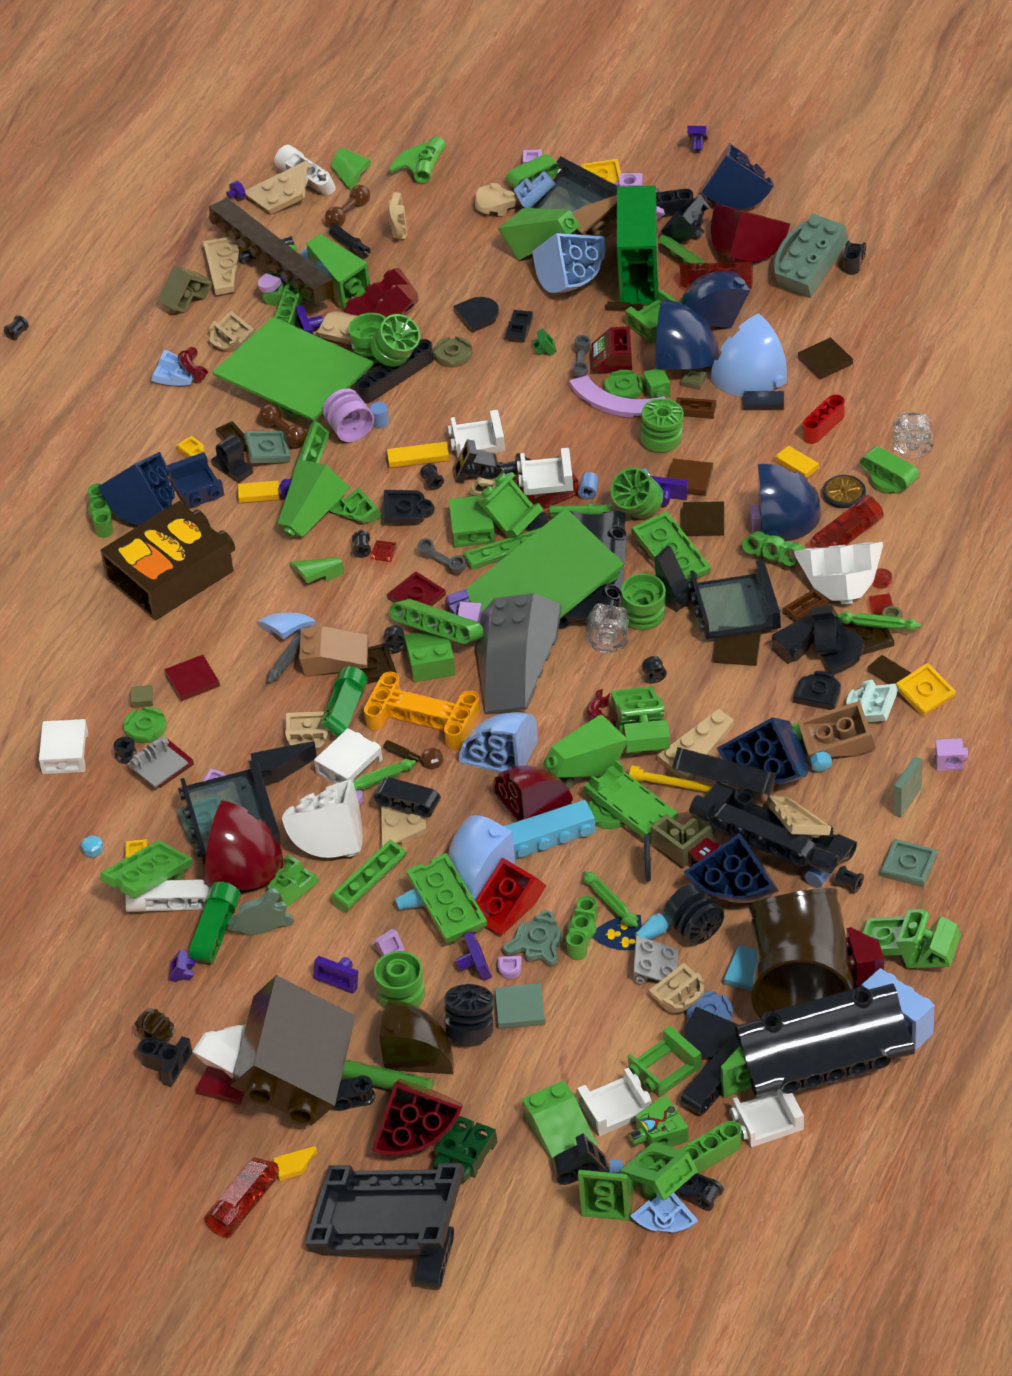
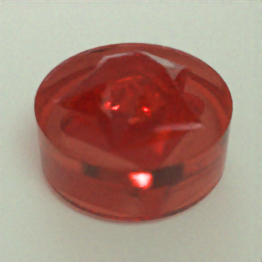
M877 569L872 585L881 589L889 587L892 583V573L887 569Z

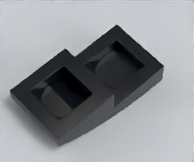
M514 310L505 338L508 340L525 341L532 324L533 311Z

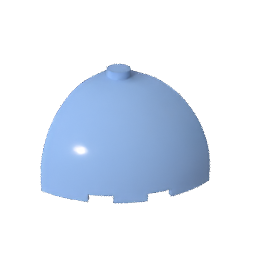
M556 233L534 249L532 253L536 274L543 288L551 293H564L578 289L593 279L601 269L600 265L605 257V237Z
M759 313L738 327L740 330L732 338L728 337L720 349L722 353L718 361H714L711 372V382L717 388L736 396H744V391H772L787 384L786 359L781 343L773 328Z
M511 712L495 715L484 720L470 732L464 741L459 753V763L499 773L512 767L526 765L538 742L537 722L534 715Z
M479 815L470 816L461 824L453 837L448 855L474 900H476L502 857L515 864L512 831L487 817Z

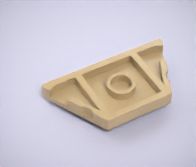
M308 160L245 190L246 197L252 199L258 206L263 207L270 214L304 199L305 187L308 182L307 171L311 167Z
M381 806L382 846L390 839L396 844L400 842L403 845L410 842L413 838H419L427 834L426 817Z

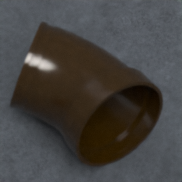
M818 888L797 891L767 898L748 906L752 918L751 924L757 957V966L752 979L751 1000L753 1008L760 1019L769 1011L779 1010L853 989V977L848 965L846 935L841 907L837 898V889Z

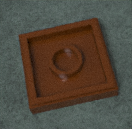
M673 458L668 478L688 480V494L706 496L713 471V463Z

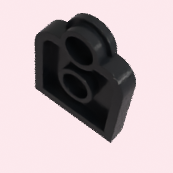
M384 490V524H420L424 521L425 517H430L435 512L433 503L425 499L424 494L420 491Z

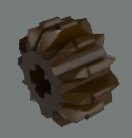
M148 1008L140 1014L135 1022L136 1030L144 1038H154L168 1042L175 1032L174 1024L164 1013H160L157 1009Z

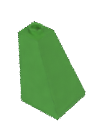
M523 208L501 225L498 230L516 258L521 260L533 254L532 251L556 233L571 234L580 225L570 210Z
M322 234L317 235L306 243L308 258L311 263L333 280L335 295L333 298L343 311L346 307V302L353 296H362L365 293V288L370 284L368 263Z
M299 460L277 524L283 528V532L290 537L294 535L303 537L349 490L350 486L327 465Z
M599 715L551 746L543 765L557 777L602 776L607 768L615 765V760H619L628 739L603 715Z

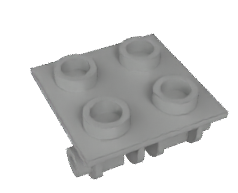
M165 736L162 738L158 737L152 743L153 746L148 744L147 748H143L141 752L133 755L127 764L154 787L160 785L188 764L185 759L167 746L169 741Z
M636 936L633 978L637 984H643L648 978L661 981L677 968V948Z

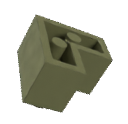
M174 265L158 300L173 310L185 313L192 297L196 296L205 299L213 282L198 272Z
M666 814L651 826L652 844L682 867L688 864V851L707 837L715 842L714 828L709 821L698 816L693 817L682 826Z

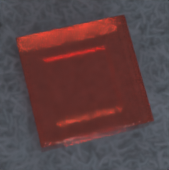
M376 540L371 553V559L392 562L397 549L396 543Z
M890 593L869 596L872 614L879 612L881 615L884 608L893 606Z

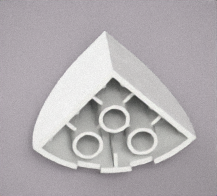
M352 779L325 787V791L317 796L314 793L305 796L299 800L300 804L297 807L290 806L282 816L285 830L290 839L300 849L309 854L326 858L343 855L351 857L361 851L363 842L362 819Z

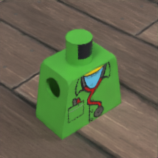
M667 1095L636 1115L637 1129L628 1133L633 1146L642 1142H646L649 1146L651 1143L656 1142L673 1147L689 1141L688 1126Z

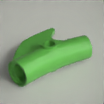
M435 136L429 142L403 151L392 163L389 172L393 173L401 168H409L417 182H429L435 163L446 148L445 141Z

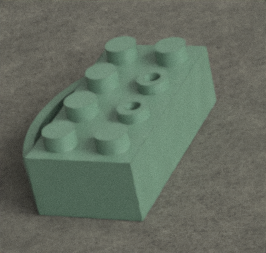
M812 213L807 221L792 230L784 239L776 254L774 273L778 286L812 298L849 240L846 225ZM789 247V249H788V251H787L785 257H784L783 260H782V257H783L785 251H786L787 248Z

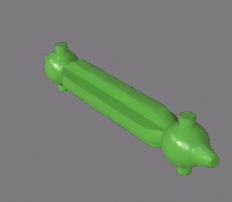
M848 611L838 614L841 622L844 624L853 622L861 626L896 630L905 628L907 631L921 628V624L911 618L905 621L900 617L865 613H855L852 615Z
M404 759L400 764L393 763L360 776L353 781L355 791L378 784L385 777H396L402 771L409 772L416 764V761Z
M584 871L583 881L592 887L593 891L619 918H622V921L627 926L638 927V917L634 913L629 912L628 907L599 880L595 873Z

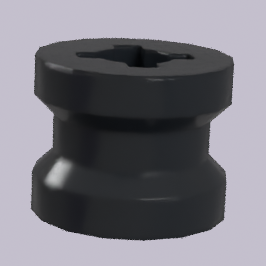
M392 625L385 629L383 636L386 648L392 652L402 650L406 644L403 629L397 625Z
M658 656L648 657L641 665L643 672L646 673V679L650 683H658L667 675L663 662Z
M120 737L113 744L116 760L119 763L128 764L132 756L137 754L135 742L130 737Z

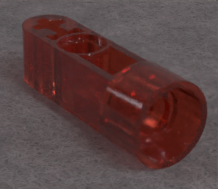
M752 262L684 263L679 266L681 287L688 288L699 277L717 271L735 272L741 276L749 289L753 287Z
M865 495L843 514L812 537L810 546L812 548H829V546L836 545L846 546L883 519L884 513L880 504L873 497Z
M260 1158L251 1159L204 1216L207 1227L222 1238H231L243 1223V1220L276 1181L279 1175L278 1164Z

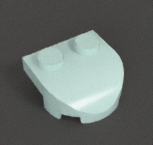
M873 680L863 682V687L857 691L851 690L847 697V705L860 701L867 722L887 721L898 692L896 684L876 686Z

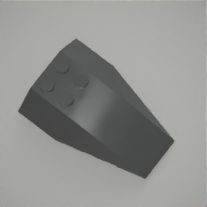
M535 593L494 598L482 612L480 624L483 628V636L477 640L476 650L486 714L526 710L537 687L536 681L538 678H541L543 673L542 667L550 657L551 646L555 645L557 641L562 608L560 603Z

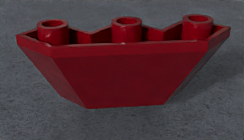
M391 268L383 275L384 279L381 282L370 283L365 288V293L362 296L351 297L346 302V307L343 311L356 316L366 313H378L385 318L393 314L404 315L419 301L418 294L400 268Z

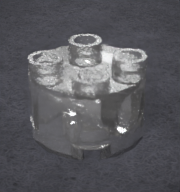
M915 412L900 413L892 426L894 450L899 452L901 457L910 460L920 459L923 457V454L931 452L934 441L932 423L929 416Z
M596 604L594 609L590 611L587 619V643L589 644L590 642L593 649L605 653L616 652L617 648L620 647L621 649L624 648L628 642L630 624L627 610L624 607Z

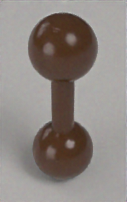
M364 185L354 186L350 190V199L342 207L334 206L326 211V223L329 226L337 224L339 227L342 226L346 220L345 213L354 205L363 206L370 200L369 189Z
M266 404L260 409L259 418L261 422L267 426L277 425L285 432L284 438L288 445L292 447L303 445L307 434L302 426H289L281 419V411L274 404Z

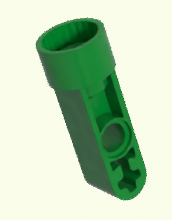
M348 666L340 670L334 684L333 693L320 722L322 726L336 737H339L347 729L357 703L367 685L366 674L356 667Z
M215 882L211 885L205 901L206 906L190 945V959L210 964L214 963L228 927V920L235 913L241 897L240 891L235 886L225 882Z

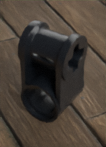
M849 240L847 241L843 252L844 273L849 275L859 273L866 255L867 244L865 242L857 244L851 243Z
M365 1075L341 1079L336 1103L332 1109L344 1111L349 1108L372 1104L375 1100L372 1080Z
M696 1173L679 1187L676 1193L682 1200L697 1205L703 1210L710 1211L714 1207L715 1199L717 1196L722 1195L724 1188L715 1179Z

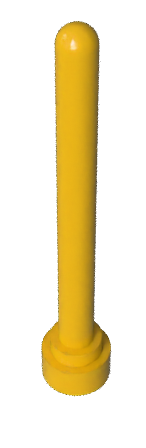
M631 765L629 775L638 782L649 781L703 792H709L714 786L708 783L648 773L641 769L640 766Z

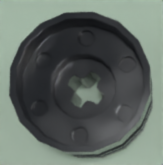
M692 883L678 889L669 898L663 910V916L675 930H678L692 945L702 944L709 940L719 930L725 917L724 910L713 899L709 898L706 892L697 884Z
M462 984L448 990L444 997V1010L446 1014L444 1017V1027L447 1037L461 1044H477L491 1037L493 1033L492 992L483 986L475 984Z

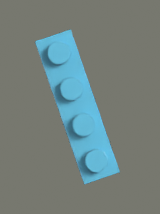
M585 800L504 826L512 831L515 859L596 833L595 818Z

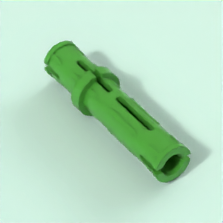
M612 504L550 505V518H554L565 508L582 514L608 513L612 511Z

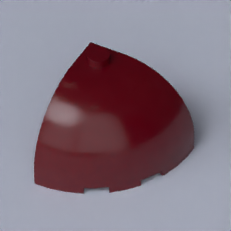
M715 203L711 220V239L715 250L720 254L728 256L727 260L738 262L739 259L760 261L778 251L788 235L790 223Z
M529 765L512 767L498 773V776L493 781V792L517 822L570 805L573 801V796L568 787L553 773L540 767Z
M221 800L209 834L204 884L212 885L215 882H225L235 886L238 890L254 889L270 883L276 877L278 870L283 868L282 850L280 844L276 843L271 835V829L261 819L257 820L247 813L248 810L246 808Z
M399 1078L394 1084L372 1151L386 1155H402L418 1152L433 1145L454 1125L461 1113L463 1104L442 1093Z

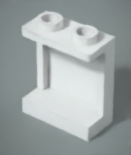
M498 410L490 411L491 420L456 425L455 417L451 418V425H448L449 437H453V439H450L452 451L456 450L457 458L467 439L475 441L476 450L492 453L505 451L504 435Z
M561 448L560 458L526 461L524 453H520L521 461H517L518 473H522L518 477L519 487H524V495L573 491L569 448Z
M86 719L43 721L39 754L42 774L85 772L84 749L85 739L88 737Z
M347 728L345 732L314 759L317 775L332 784H337L351 779L354 781V778L373 760L380 763L383 759L379 744Z
M629 1068L624 1069L623 1078L595 1090L589 1091L586 1085L577 1088L578 1103L598 1136L636 1121V1115L652 1104L649 1093L642 1090L638 1076L636 1074L633 1075Z
M779 1089L777 1092L740 1103L737 1097L732 1098L731 1117L733 1121H738L740 1124L742 1139H747L750 1147L804 1130V1115L792 1093L784 1094Z

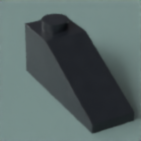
M667 545L655 556V575L664 583L666 589L665 606L678 612L690 600L689 584L672 548Z
M812 613L772 634V650L787 664L805 655L815 640V620L812 617Z
M314 741L250 753L251 760L257 759L265 785L280 782L314 761L317 757Z

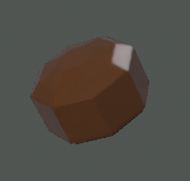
M429 748L424 750L421 760L424 767L435 769L443 763V755L439 749Z

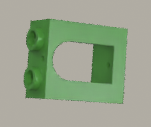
M671 1025L663 1030V1040L637 1059L631 1054L627 1055V1068L630 1069L633 1075L636 1074L649 1092H653L659 1098L702 1067L701 1052ZM672 1051L685 1065L660 1081L647 1068Z
M653 1142L624 1166L620 1172L629 1176L633 1183V1189L639 1183L650 1185L653 1187L658 1199L666 1200L696 1174L698 1170L689 1152ZM663 1157L672 1159L658 1172L645 1169L663 1159Z

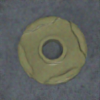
M455 336V339L446 337L438 341L434 346L435 361L445 367L462 366L472 358L471 343L462 337Z

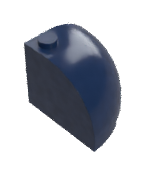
M729 143L706 179L701 193L710 202L715 201L720 205L744 209L760 203L770 193L774 184L770 177L766 179V172L758 164L753 166L745 153Z
M717 271L705 274L692 282L683 293L679 303L700 314L709 324L708 326L732 328L750 289L737 273Z
M662 299L660 303L656 338V368L698 369L713 366L714 361H718L720 357L715 335L708 326L709 324L700 314L679 302Z
M160 452L135 463L98 486L102 498L107 501L111 509L125 521L141 525L170 507L172 500L175 498L174 486L169 484L167 477L170 475V472Z
M758 464L761 532L770 536H779L784 541L796 540L810 533L817 526L821 518L820 498L815 486L813 487L808 482V478L797 471L791 472L785 470L784 466L775 464Z
M772 717L717 747L719 754L725 760L776 773L777 776L774 784L790 783L808 774V765L803 748L788 720Z
M740 833L684 871L688 879L693 884H697L707 895L725 902H756L779 892L775 882Z

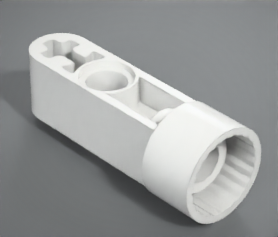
M285 145L278 150L274 163L277 168L285 171L308 159L293 146ZM308 160L311 167L307 171V185L324 196L331 195L335 191L336 186L330 174Z
M166 880L134 899L126 895V912L204 910L210 885L204 884V880Z

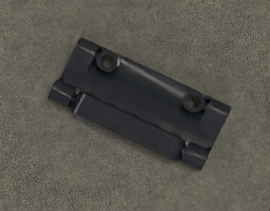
M570 511L625 564L627 532L625 530L626 516L623 512L611 511L592 515ZM624 567L622 571L620 570L619 577L610 584L598 587L562 616L559 628H565L575 620L587 621L607 628L615 626L617 624L619 600L621 599Z
M720 782L714 784L705 798L696 795L689 808V813L709 821L711 826L719 832L731 837H735L740 833L751 846L797 866L803 867L808 864L828 874H831L842 861L850 860L857 848V841L841 834H833L832 826L830 835H820L818 838L807 834H791L773 811L754 804V794L748 789L736 790Z
M893 983L873 989L858 987L805 1003L769 1011L759 1020L735 1026V1035L746 1060L751 1088L755 1097L774 1093L779 1089L784 1094H790L884 1068L890 1064L892 1059H898L915 1053L914 1044L901 1010L898 993Z

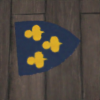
M636 915L638 917V927L627 926L622 921V918L619 917L607 921L596 929L593 939L612 949L635 951V933L642 927L641 915Z

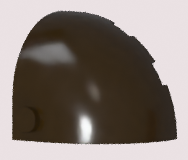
M389 999L385 1006L379 1035L384 1068L405 1072L454 1075V1059L451 1044L445 1031L436 1019L413 1004Z

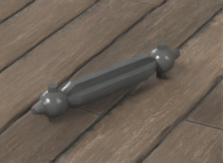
M309 625V626H307V627H302L301 629H303V628H310V627H312V626ZM301 629L275 662L274 669L269 670L267 674L268 683L277 681L281 673L286 670L299 653Z

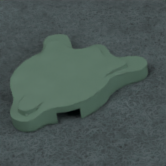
M270 888L262 897L242 904L239 907V913L234 914L228 920V928L233 932L258 935L267 933L280 926H291L294 923V919L291 914L286 913L287 906L285 902L276 903L279 898L278 890Z
M545 910L539 915L534 916V920L527 923L523 921L517 929L515 938L503 946L504 954L512 956L525 952L527 961L541 959L547 965H556L558 963L556 950L560 946L562 936L561 929H559L554 919V914L551 911Z

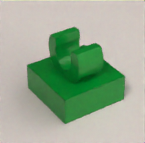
M543 328L537 331L538 339L532 342L536 347L534 351L538 355L543 354L545 351L550 356L556 353L554 339Z

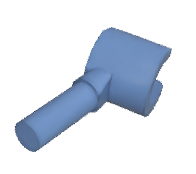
M610 1160V1173L621 1174L620 1170L623 1168V1162L621 1160Z

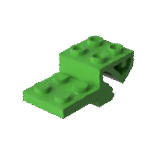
M653 686L611 691V700L619 718V731L628 739L625 746L627 753L637 754L642 751H661L670 748L667 720H662L665 711L662 699L657 697Z
M909 909L906 916L868 918L863 930L864 934L879 941L883 956L902 955L907 968L950 967L961 937L958 925L943 916H940L930 929H927L926 925L930 916L929 912L925 909Z

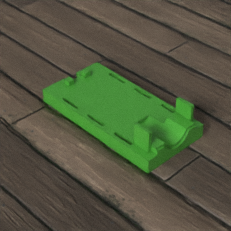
M667 511L632 527L631 533L654 562L655 556L668 545L672 548L686 580L690 579L691 570H694L696 579L711 573V566Z
M615 760V765L607 768L600 778L591 776L589 783L584 785V792L643 838L645 834H648L649 838L651 837V826L666 814L674 820L678 817V812L624 771V765Z
M158 840L100 873V880L114 888L120 887L121 892L134 899L175 875V880L183 878L185 869L192 866L193 858Z
M447 853L431 859L430 864L427 866L421 863L406 870L408 879L448 945H451V941L458 940L467 932H481V928L487 926L486 918Z

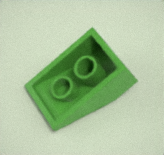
M426 631L405 634V645L414 683L456 675L449 639Z
M740 1046L721 1066L723 1098L751 1088L749 1070Z
M564 1080L522 1098L523 1116L552 1162L554 1156L576 1146L575 1137L583 1133L598 1147L575 1096Z
M579 1170L578 1179L582 1216L630 1221L634 1193L633 1183L629 1176L626 1174Z

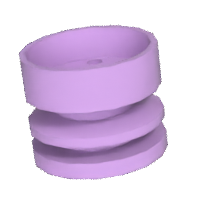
M350 388L338 390L324 402L322 408L323 417L341 440L345 442L357 441L367 435L373 427L374 414L355 390Z

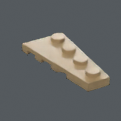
M231 237L203 241L215 295L234 292L240 245L233 241Z
M717 709L671 744L670 748L659 753L657 761L681 779L692 780L693 774L672 769L677 747L711 755L714 752V747L720 744L733 728L734 719L720 709Z
M768 795L766 804L791 834H807L816 838L820 837V835H830V825L788 796Z

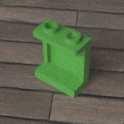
M663 290L658 291L657 301L642 310L636 311L632 307L625 310L626 325L630 326L632 330L651 344L657 338L658 314L662 299L678 302Z
M513 472L500 474L494 480L496 483L492 487H487L481 493L482 497L478 500V503L507 538L518 536L543 511L539 503L533 505L512 480L515 476Z
M480 496L449 499L454 548L495 542L493 520L478 503V500L481 498Z

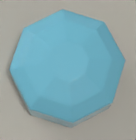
M826 752L815 753L810 758L812 770L822 772L832 766L830 754Z
M90 835L84 838L81 843L82 852L88 857L100 855L104 848L99 836Z

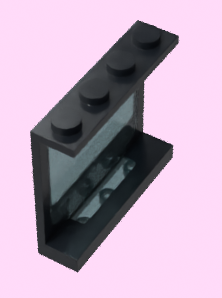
M560 156L556 162L561 170L553 180L556 185L533 208L565 209L573 212L583 206L616 196L618 186Z
M764 559L756 560V574L697 583L694 570L690 571V579L687 582L689 584V592H692L690 593L691 603L696 605L694 606L695 617L700 618L698 619L699 631L704 632L706 640L781 628L780 609Z
M257 759L248 761V770L186 785L185 778L180 779L181 787L178 788L180 800H185L186 806L183 807L186 820L191 819L192 825L189 826L192 839L196 838L198 844L194 845L198 858L202 857L203 864H205L212 822L221 800L246 808L248 810L247 813L257 820L261 819L271 829V835L276 843L281 844L280 833Z

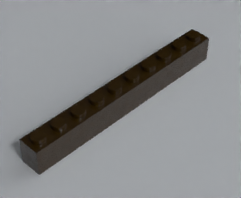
M229 198L209 206V220L213 225H216L223 233H226L233 241L241 245L243 249L250 252L253 257L260 260L264 266L270 268L274 274L279 275L286 283H289L296 291L304 295L307 300L309 299L316 305L335 296L333 280Z

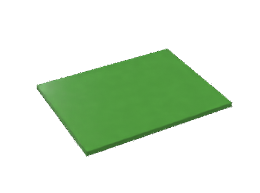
M272 317L212 373L220 379L309 420L315 421L322 414L324 402L330 395L338 390L350 388L374 363L360 355Z
M565 508L466 589L469 594V601L471 603H481L482 612L494 598L535 593L560 603L562 606L561 618L625 565Z

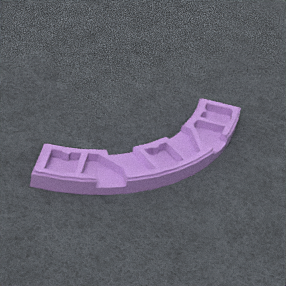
M588 375L569 380V386L581 400L587 401L593 408L621 417L634 418V416H641L642 408L647 402L659 398L666 399L664 396L652 399L618 397L599 388L591 381Z

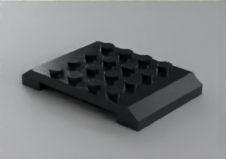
M462 1163L439 1164L437 1170L354 1171L351 1165H329L305 1242L308 1250L320 1255H435L443 1249L464 1173Z

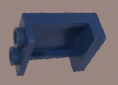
M204 452L167 465L170 472L169 480L188 509L225 496L221 479L217 480L210 469Z

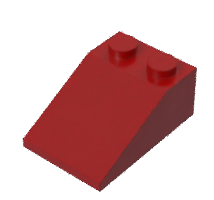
M502 857L475 900L487 920L486 927L502 936L535 905L546 885L534 875Z

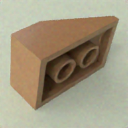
M617 195L583 206L578 211L573 212L572 214L580 225L574 230L576 235L604 236L606 239L617 230Z
M325 626L301 629L299 660L305 677L340 672L342 668L348 666L359 669L367 668L368 634Z
M860 701L798 721L809 758L819 752H826L831 757L856 756L876 749Z

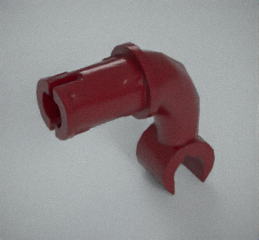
M189 347L178 354L179 363L192 374L196 381L201 382L208 374V370L203 366H196L192 362L196 358L198 351L194 347Z
M603 689L597 690L595 698L586 708L588 720L591 721L597 716L603 715L615 727L616 721L608 718L599 710V708L609 705L610 693L602 697Z

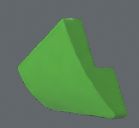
M342 147L337 151L331 163V169L334 173L338 174L340 181L345 182L348 190H351L360 182V175L371 166L370 159Z
M359 487L343 499L341 497L329 510V512L362 523H370L383 516Z
M338 557L290 562V566L297 576H302L306 583L321 577L329 581L345 574L343 561Z
M291 855L285 857L286 865L283 869L278 870L276 877L267 887L268 889H277L279 893L277 901L285 902L287 907L319 882L316 874L303 868L301 861Z

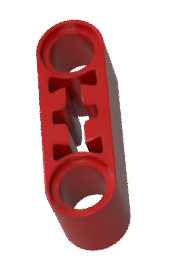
M838 394L830 395L803 420V440L806 443L814 444L819 442L845 417V399L843 396Z

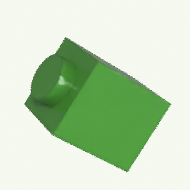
M656 368L643 372L644 388L650 399L662 396L665 398L671 397L670 381L663 369Z

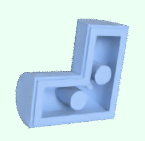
M544 171L532 183L528 178H525L514 189V192L525 208H531L556 183Z

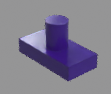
M687 126V134L692 139V150H703V139H708L707 127Z
M296 306L297 321L300 329L313 334L312 329L320 328L323 322L322 315L308 318L304 306Z
M650 476L662 489V506H667L670 499L687 500L688 480Z
M471 931L465 934L470 952L456 958L459 969L463 971L476 965L484 981L492 978L481 946L474 933Z
M321 956L314 960V979L350 993H354L358 989V970L352 968L353 964L349 958L343 957L338 963Z

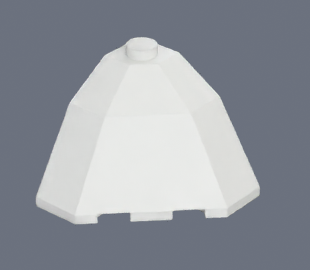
M864 542L848 546L836 545L829 546V548H807L794 551V554L814 589L832 601L840 600L841 604L853 603V599L861 598L873 583L883 542Z
M235 1025L224 1028L221 1031L206 1032L192 1052L205 1065L221 1069L233 1078L246 1025Z

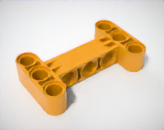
M386 672L380 677L364 707L366 727L370 730L383 728L389 717L444 730L446 746L449 749L457 750L462 747L480 715L479 696L474 691L463 692L456 704L401 691L399 675L395 672Z

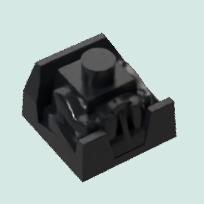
M698 195L679 208L661 229V232L680 244L692 236L696 239L705 232L700 226L704 222L702 218L704 211L710 208L701 195Z

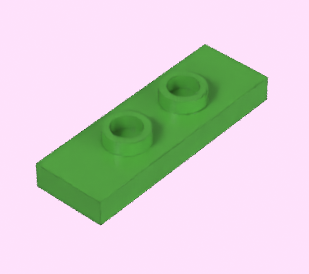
M661 235L659 238V242L671 249L669 253L677 258L682 257V262L690 267L695 266L706 272L710 268L707 262L674 239L665 235Z

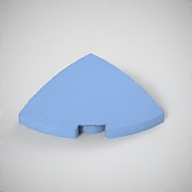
M164 350L151 381L165 385L185 386L191 385L193 377L190 372L180 365L177 355Z
M276 613L258 620L257 624L269 634L275 632L282 639H285L295 631L299 633L302 627L315 625L316 620L300 613Z
M675 1193L671 1194L666 1200L658 1199V1197L654 1198L651 1202L648 1200L631 1215L639 1225L654 1232L676 1233L684 1231L699 1222Z

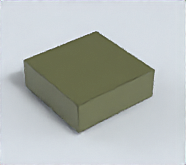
M687 369L681 380V386L700 390L707 378V373Z
M152 685L131 687L132 707L153 706Z

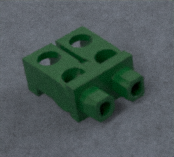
M459 1116L434 1150L436 1158L433 1163V1170H437L439 1164L462 1163L464 1173L461 1183L464 1184L470 1176L475 1178L490 1149L493 1150L498 1143L496 1129L478 1122L474 1125L473 1120Z

